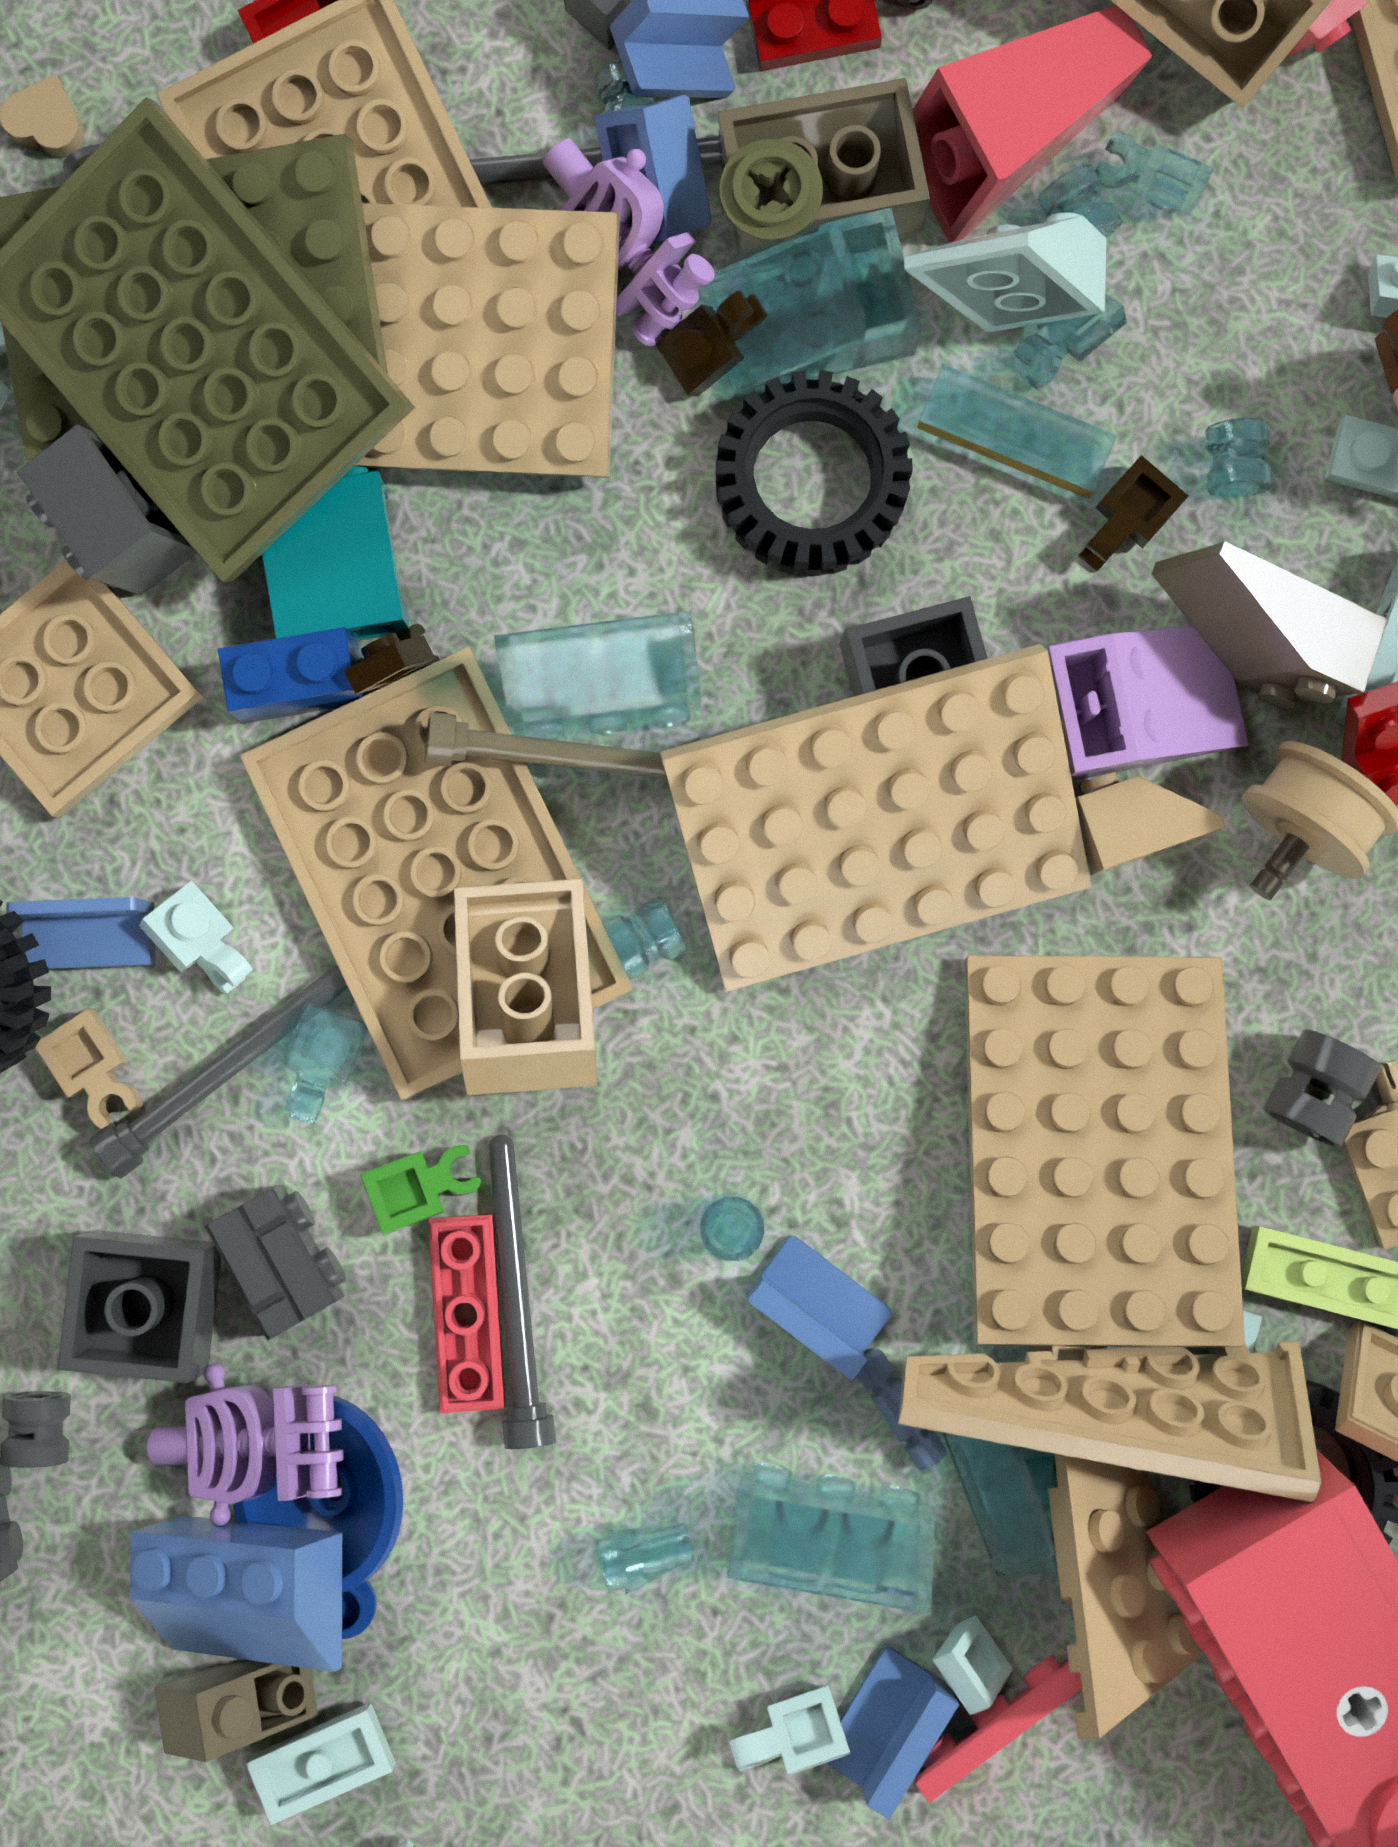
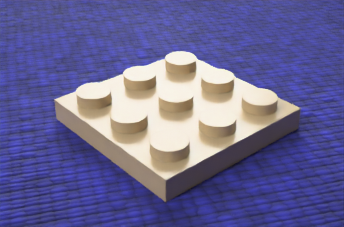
M66 560L0 614V756L52 817L58 819L63 817L204 697L111 587L106 583L91 578L89 580L83 579Z

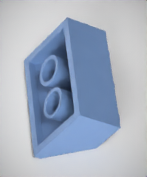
M179 1516L131 1531L130 1599L173 1650L330 1672L342 1669V1532L230 1520L223 1526H216L211 1522L210 1518Z

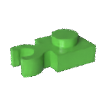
M468 1145L451 1147L444 1152L439 1163L430 1168L426 1165L422 1151L360 1174L383 1236L443 1213L444 1209L439 1199V1194L447 1191L453 1195L464 1196L473 1193L481 1186L480 1176L471 1178L466 1182H460L455 1180L450 1173V1166L455 1160L470 1154Z

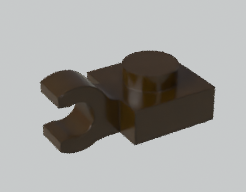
M738 290L727 297L719 305L716 312L712 306L701 304L661 338L656 345L686 394L698 397L744 359L735 342L762 323L768 314L755 294L745 298L743 293Z
M1141 455L1096 506V509L1109 520L1078 556L1098 572L1127 537L1131 538L1143 549L1189 495Z
M414 624L398 634H388L361 648L365 659L344 671L355 695L386 686L401 677L408 676L440 660L438 655H434L423 635L426 631L422 625Z

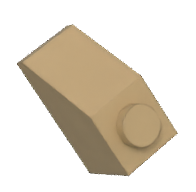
M1116 772L1102 775L1080 784L1083 795L1075 798L1085 854L1093 875L1209 835L1226 827L1220 814L1140 776L1119 782Z

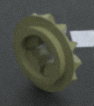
M762 139L751 142L735 152L723 169L719 185L722 212L735 225L739 235L746 233L758 238L763 245L770 240L783 238L791 242L794 236L807 225L812 226L822 203L823 182L820 171L811 156L791 142L780 139ZM785 176L782 198L787 204L783 203L781 205L779 202L772 200L766 206L762 205L757 210L760 190L754 183L757 185L761 183L763 186L771 187L776 181L780 182Z

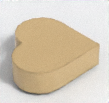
M57 74L12 94L5 99L0 107L2 127L11 139L21 146L34 147L40 145L47 154L63 158L78 150L83 144L85 134L83 125Z

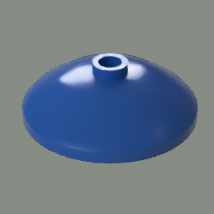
M333 1396L334 1418H341L342 1429L329 1432L330 1449H343V1460L336 1462L337 1486L340 1487L339 1480L341 1479L344 1493L342 1492V1495L328 1498H307L305 1496L290 1501H278L276 1477L275 1483L268 1493L259 1498L235 1503L233 1508L236 1521L342 1532L343 1593L356 1588L370 1579L389 1557L397 1540L402 1522L403 1487L394 1452L378 1425L356 1405L340 1397ZM310 1433V1449H315L314 1433Z

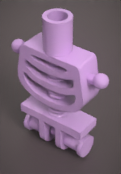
M570 138L556 144L546 154L542 164L569 198V201L562 210L617 212L620 216L618 269L628 266L636 276L617 297L616 317L636 311L643 306L646 312L643 316H638L632 321L631 330L641 343L647 346H655L661 339V333L665 328L672 329L682 320V310H690L698 302L699 295L697 291L703 285L710 284L715 277L714 270L706 259L697 254H690L684 261V268L681 269L679 267V261L696 243L689 232L667 238L658 250L651 254L652 251L649 247L659 233L663 219L664 204L656 186L639 171L646 164V155L642 150L632 149L628 152L626 158L621 156L601 161L593 167L573 140Z
M210 1364L204 1371V1377L209 1383L210 1392L190 1397L186 1400V1425L158 1426L152 1430L148 1438V1457L154 1465H187L189 1495L195 1498L214 1501V1507L210 1511V1520L216 1526H223L230 1520L229 1504L265 1495L274 1485L276 1477L278 1501H290L305 1496L307 1498H328L342 1495V1487L337 1486L336 1462L343 1460V1449H330L329 1432L342 1429L341 1418H334L333 1393L337 1392V1385L307 1387V1384L275 1388L273 1389L272 1402L267 1392L256 1385H244L225 1389L223 1381L225 1377L224 1368L220 1364ZM310 1433H314L315 1449H310Z

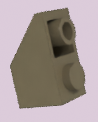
M244 1660L206 1667L154 1687L164 1754L202 1762L211 1761L318 1716L312 1674L309 1668Z

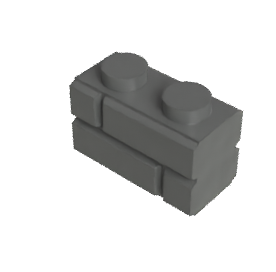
M284 1185L276 1186L263 1192L204 1226L267 1341L343 1298L344 1294L339 1285L346 1281L345 1273L335 1254L328 1247L320 1251L308 1230L309 1227L315 1224L308 1204L298 1191L288 1194Z

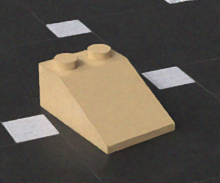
M583 879L454 888L460 1061L467 1096L598 1086Z

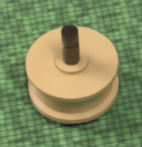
M1296 741L1282 742L1273 754L1276 767L1262 785L1249 786L1242 795L1243 805L1249 814L1264 829L1282 841L1266 862L1265 869H1261L1249 885L1255 893L1267 900L1273 899L1283 885L1282 880H1287L1303 857L1337 875L1352 879L1362 878L1370 868V862L1366 855L1381 835H1392L1398 829V808L1368 778L1348 764L1318 748Z

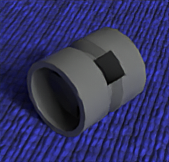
M1305 1029L1302 1031L1288 1059V1063L1293 1070L1291 1077L1278 1078L1263 1110L1274 1119L1310 1138L1332 1147L1341 1148L1357 1118L1351 1107L1353 1101L1367 1098L1382 1067L1373 1058L1346 1043L1317 1031ZM1308 1083L1335 1095L1331 1104L1329 1105L1304 1093Z

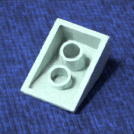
M1076 213L1053 214L1046 218L1045 223L1026 227L1009 224L991 227L986 235L965 238L904 257L905 271L986 332L1105 313L1107 238L1083 215Z

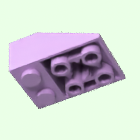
M1193 626L1112 633L1051 645L1046 649L1049 655L1072 781L1249 746L1235 679Z

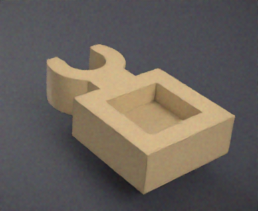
M86 1009L40 1039L35 1048L67 1098L77 1097L86 1091L89 1096L87 1112L91 1121L97 1127L104 1129L111 1122L114 1123L106 1109L107 1101L113 1095L120 1096L129 1110H137L143 1106L138 1090L129 1083L119 1082L113 1073L127 1064L128 1060L95 1009Z

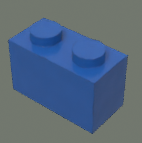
M345 627L218 648L227 712L243 724L339 708L366 695L365 692L355 695L344 673L346 669L360 662L357 641Z

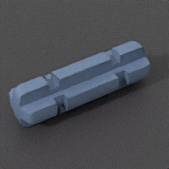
M875 1349L866 1353L867 1362L858 1372L857 1377L866 1390L872 1389V1400L899 1441L907 1443L904 1448L915 1466L921 1471L933 1467L946 1456L945 1446L935 1431L898 1424L902 1380L900 1377H893L892 1374L895 1370L883 1351Z

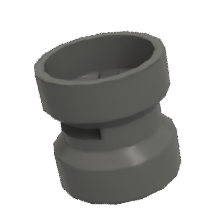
M27 1391L5 1395L3 1397L2 1417L9 1423L8 1437L1 1443L0 1463L4 1466L18 1468L49 1467L66 1463L69 1459V1440L63 1435V1421L70 1415L71 1394L57 1391Z

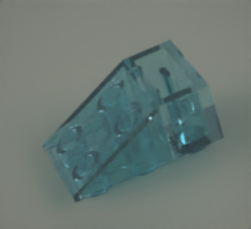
M891 207L825 223L794 237L791 242L787 240L714 272V279L710 284L705 285L710 306L713 307L715 312L727 297L739 290L745 298L755 294L768 314L762 323L735 342L744 359L727 372L733 398L748 395L753 390L756 393L765 391L766 382L776 377H779L781 384L791 382V374L796 371L806 370V379H817L820 370L832 371L833 374H838L913 356L922 331L908 272L904 270V256Z

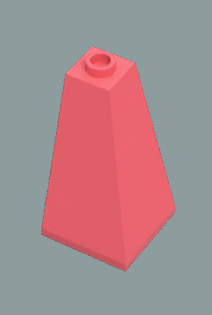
M1117 5L938 67L912 111L930 196L929 205L949 243L962 240L1124 93L1151 59L1152 54L1145 43L1142 32L1136 27L1132 18Z

